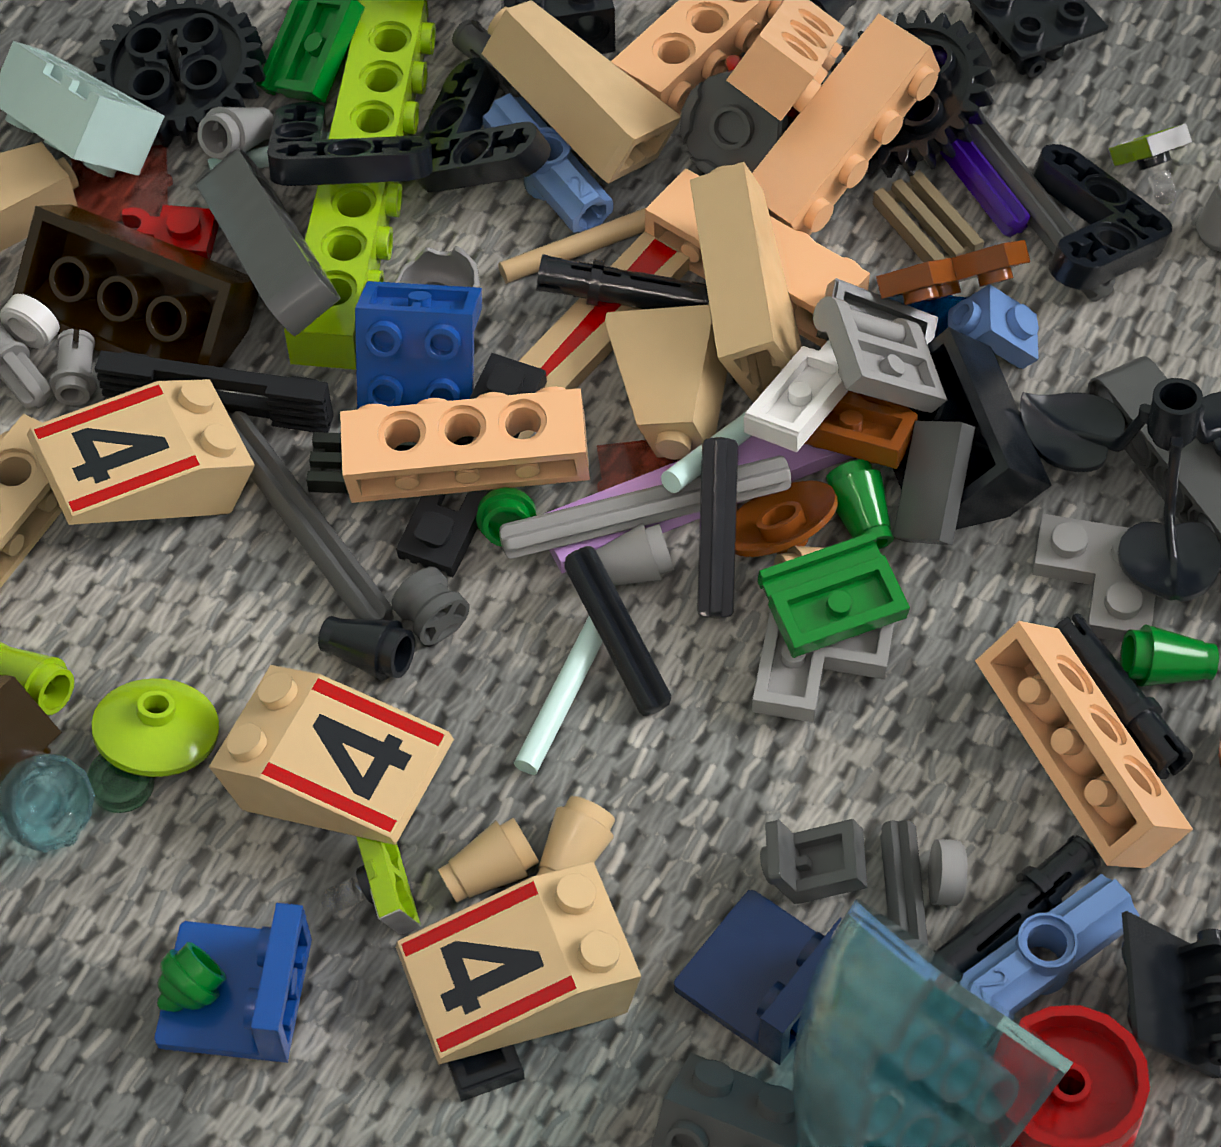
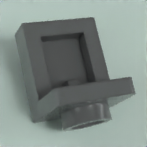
M854 819L792 833L780 820L766 822V846H763L760 851L763 874L771 885L776 886L794 904L868 888L863 828Z

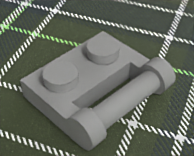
M831 296L824 297L817 303L813 313L814 326L817 330L827 333L838 364V374L845 384L846 390L928 413L934 412L947 401L919 324L903 318L889 321L851 309L844 300Z

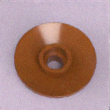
M806 480L792 482L788 490L751 499L737 510L735 554L744 557H759L774 553H787L788 549L792 547L805 546L809 538L821 530L833 517L838 506L835 491L827 483Z

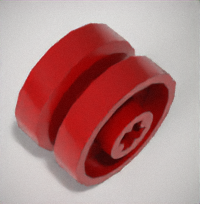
M1081 1005L1049 1006L1027 1015L1003 1037L994 1062L993 1083L989 1098L991 1129L1001 1147H1134L1150 1092L1147 1059L1133 1034L1107 1014Z

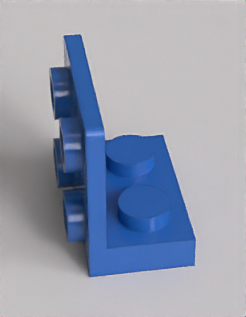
M367 281L355 307L357 409L367 404H382L388 407L412 405L428 398H441L447 401L469 399L474 390V331L482 310V288Z
M276 903L272 926H262L261 929L190 921L182 922L179 926L174 950L179 951L187 942L197 945L221 967L226 975V980L218 987L220 996L211 1005H206L198 1010L184 1008L178 1012L160 1010L154 1037L157 1047L164 1050L288 1063L312 942L303 905Z

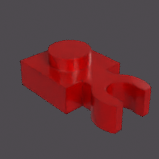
M163 205L160 217L150 216L145 210L135 207L122 210L121 215L124 226L138 228L137 231L207 259L211 258L219 224L210 208Z

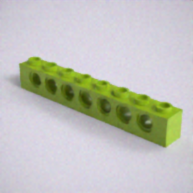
M361 0L360 3L365 9L351 40L328 139L391 137L416 134L419 125V103L415 101L416 94H425L428 67L427 62L423 60L425 55H433L436 42L435 23L427 22L425 0ZM398 181L317 186L305 241L341 299L297 336H293L284 328L290 364L356 370L355 307L367 281L384 282V272L379 270L381 260H390L393 249V228L389 226L390 217L400 216L402 206V186L397 184Z

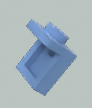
M987 285L949 309L948 327L990 346L995 354L1014 366L1025 368L1039 360L1037 314L1026 305L1020 304L994 286Z

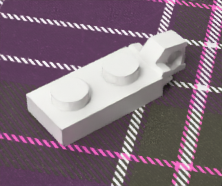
M829 340L819 351L805 346L800 348L745 412L744 433L794 452L799 451L848 392L838 374V364Z

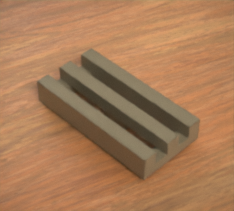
M920 169L915 171L914 176H910V181L907 183L901 178L892 183V189L888 192L883 187L874 191V207L923 262L952 258L983 249V239ZM902 201L918 219L919 225L924 231L941 245L949 254L945 257L899 206L898 202Z

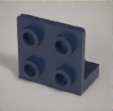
M748 890L674 980V991L780 1065L857 967L862 931L840 917L829 932L823 935L819 931H814L757 891Z

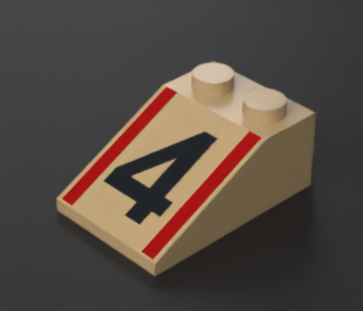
M210 379L156 381L32 426L27 433L28 440L69 525L229 514L233 511L255 466Z
M270 665L209 765V768L242 810L396 845L454 738L450 732L324 675Z
M594 861L530 877L398 940L396 944V950L438 1065L625 1014L629 1010L641 979L640 971Z

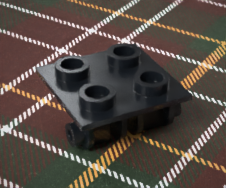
M967 0L972 10V20L976 24L982 25L989 33V39L994 44H998L997 47L1002 54L1006 55L1011 52L1010 59L1015 63V68L1021 75L1028 74L1031 78L1039 76L1047 66L1044 60L1046 52L1107 31L1109 27L1085 0Z
M1128 911L1122 912L1124 941L1121 952L1127 970L1129 993L1127 1019L1135 1040L1212 1078H1221V930L1205 929L1197 933V942L1189 943Z

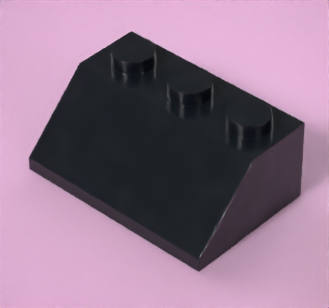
M948 327L927 344L947 401L932 413L908 408L918 414L917 421L963 422L975 427L956 524L957 530L1008 518L1051 487L1052 484L1037 450L1024 428L1019 409L992 348ZM910 446L898 468H893L901 490Z

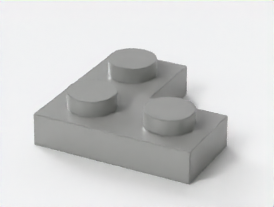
M1042 514L1032 575L1093 585L1087 624L1098 638L1122 642L1125 633L1129 629L1140 630L1145 624L1152 626L1156 595L1133 583L1124 574L1118 560V547L1121 537L1129 528Z
M770 611L752 700V712L814 722L823 669L885 679L894 623L792 658Z

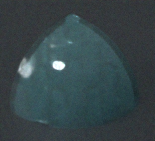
M855 899L834 931L820 958L809 986L798 1024L793 1061V1102L800 1146L1011 1147L1072 1066L1073 1062L923 942L866 903Z

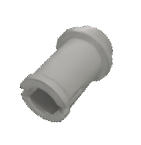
M68 329L61 332L57 338V368L51 375L49 385L59 402L77 406L86 403L97 388L96 378L92 375L95 339L89 332L79 329L78 349H73L74 329Z

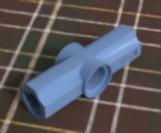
M509 93L495 100L490 110L483 116L484 129L519 122H531L535 124L550 144L551 152L546 163L532 175L524 177L526 191L534 198L545 200L573 233L582 232L603 224L604 220L613 212V200L571 153V146L552 127L546 125L523 97H513Z
M1101 874L1051 911L1037 913L1028 917L1020 926L1018 935L949 984L947 993L952 999L959 1016L972 1030H978L986 1036L1040 995H1050L1060 990L1067 982L1071 972L1123 935L1122 912L1128 911L1138 917L1140 916L1133 905L1131 895L1116 879L1111 880ZM1034 947L1050 949L1057 955L1058 959L1054 961L1038 959L1029 949Z

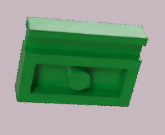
M292 0L263 68L266 79L265 81L258 82L256 85L267 94L273 96L276 93H281L287 98L325 103L365 7L358 0Z
M874 532L759 570L757 582L769 600L768 606L792 658L907 618L910 606L885 555H881L876 545L877 538Z

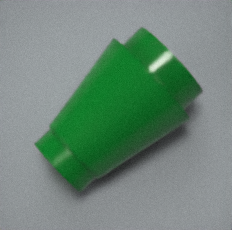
M863 459L846 462L831 470L825 479L827 484L835 491L838 499L836 513L851 537L855 538L874 532L877 538L876 545L878 549L885 548L891 544L894 538L890 530L891 525L881 472L873 469L871 463Z
M1145 624L1140 630L1129 629L1125 633L1120 651V665L1140 687L1213 680L1218 670L1219 651L1215 643H1206L1202 640Z

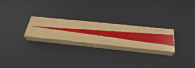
M644 231L610 267L680 280L689 271L690 257ZM579 298L528 350L519 362L544 369L547 377L545 387L557 386L565 389H576L613 350L605 324L606 313L644 309L598 301V306L586 304L587 299ZM522 431L517 439H528L533 435L534 431Z

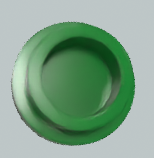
M509 487L495 489L485 495L480 501L476 516L477 525L481 533L491 543L502 547L499 535L500 526L505 523L536 516V508L533 500L521 490Z
M187 942L179 951L171 949L160 962L162 974L159 976L157 984L161 994L158 997L157 1006L160 1010L178 1012L184 1008L198 1010L206 1005H211L220 996L218 987L226 980V975L221 967L204 950L191 942Z

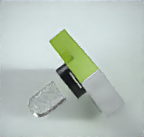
M1185 123L1146 134L1110 147L1108 150L1115 166L1137 161L1139 170H1144L1172 160L1169 150L1187 147L1180 146L1191 143L1192 140ZM1169 169L1148 176L1156 202L1161 205L1171 204L1176 198V189Z
M356 836L364 863L363 866L356 869L358 883L354 878H350L325 890L321 896V905L324 910L329 913H338L363 901V892L365 898L371 904H374L378 919L399 935L421 927L397 843L393 845Z

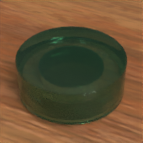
M101 754L93 760L88 769L87 782L95 802L101 808L110 812L125 813L139 808L149 799L154 789V777L140 776L123 771L109 763Z

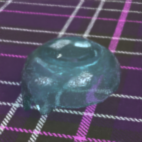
M38 754L16 763L0 782V823L2 829L17 844L34 851L47 853L51 850L74 845L79 838L80 831L86 827L92 815L95 794L86 771L69 758L56 754Z

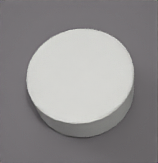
M14 294L0 311V319L4 328L19 342L32 348L47 347L60 329L56 317L46 306L24 294Z

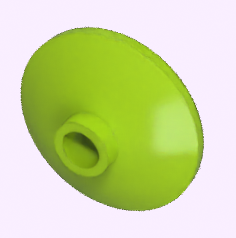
M141 679L121 685L108 693L99 702L92 717V738L99 753L113 766L128 773L147 777L171 776L194 768L213 751L219 734L218 715L209 699L197 689L169 679Z

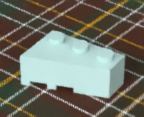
M13 41L0 71V109L7 113L5 120L8 123L25 131L36 133L44 139V143L64 152L72 159L83 161V165L102 175L114 178L118 170L139 176L165 117L164 115L55 55Z

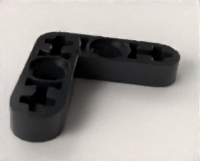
M480 57L467 59L450 72L420 134V137L430 141L432 150L433 171L427 177L417 180L427 192H441L521 179L538 171L550 156V144L535 124L531 122H519L481 129L483 116L490 110L500 82L488 64Z
M313 102L290 103L278 108L275 113L267 150L270 179L275 184L282 186L411 181L425 178L433 171L431 143L426 138L418 136L327 139L325 108L321 104Z
M1050 144L1042 148L1032 174L1048 194L1090 224L1064 236L1059 241L1049 263V271L1058 282L1076 290L1093 289L1157 258L1162 253L1173 227L1165 215L1076 150L1059 144Z

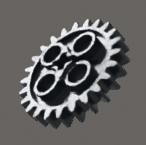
M149 0L147 1V14L141 16L133 10L128 12L132 22L128 27L120 24L112 25L117 39L100 41L105 55L93 58V63L98 73L92 76L165 116L157 133L163 148H168L174 136L179 135L185 146H190L193 133L198 132L199 123L211 109L216 107L246 108L242 100L243 98L258 99L259 93L255 83L265 81L266 79L261 66L267 62L262 48L263 44L256 27H252L246 12L237 14L235 6L231 1L220 7L217 0H205L202 4H199L198 0H185L183 4H178L177 0H166V6L159 8L155 2ZM177 35L176 41L182 55L178 60L173 50V37ZM180 77L185 87L186 100L183 104H181L182 94L176 83L180 80Z
M920 10L914 23H909L903 12L897 16L896 25L931 46L941 71L938 73L937 82L931 93L925 99L917 100L903 117L902 127L896 137L890 143L882 144L869 160L866 171L869 175L880 166L886 177L892 178L898 165H902L909 176H914L917 162L922 160L933 170L936 168L935 155L942 151L951 158L956 156L952 145L956 139L968 143L973 141L967 129L969 124L984 125L986 122L979 107H986L994 102L987 89L996 84V80L989 69L993 64L975 32L969 33L961 20L951 25L945 13L941 12L933 22H931L925 10ZM863 31L858 32V38L863 34ZM843 46L841 48L843 54L846 55L852 47ZM834 63L830 71L833 72L839 63Z

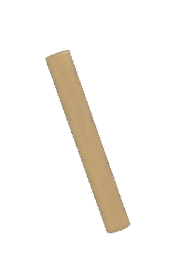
M646 208L499 262L500 274L507 284L539 272L542 254L571 260L643 233L645 231Z

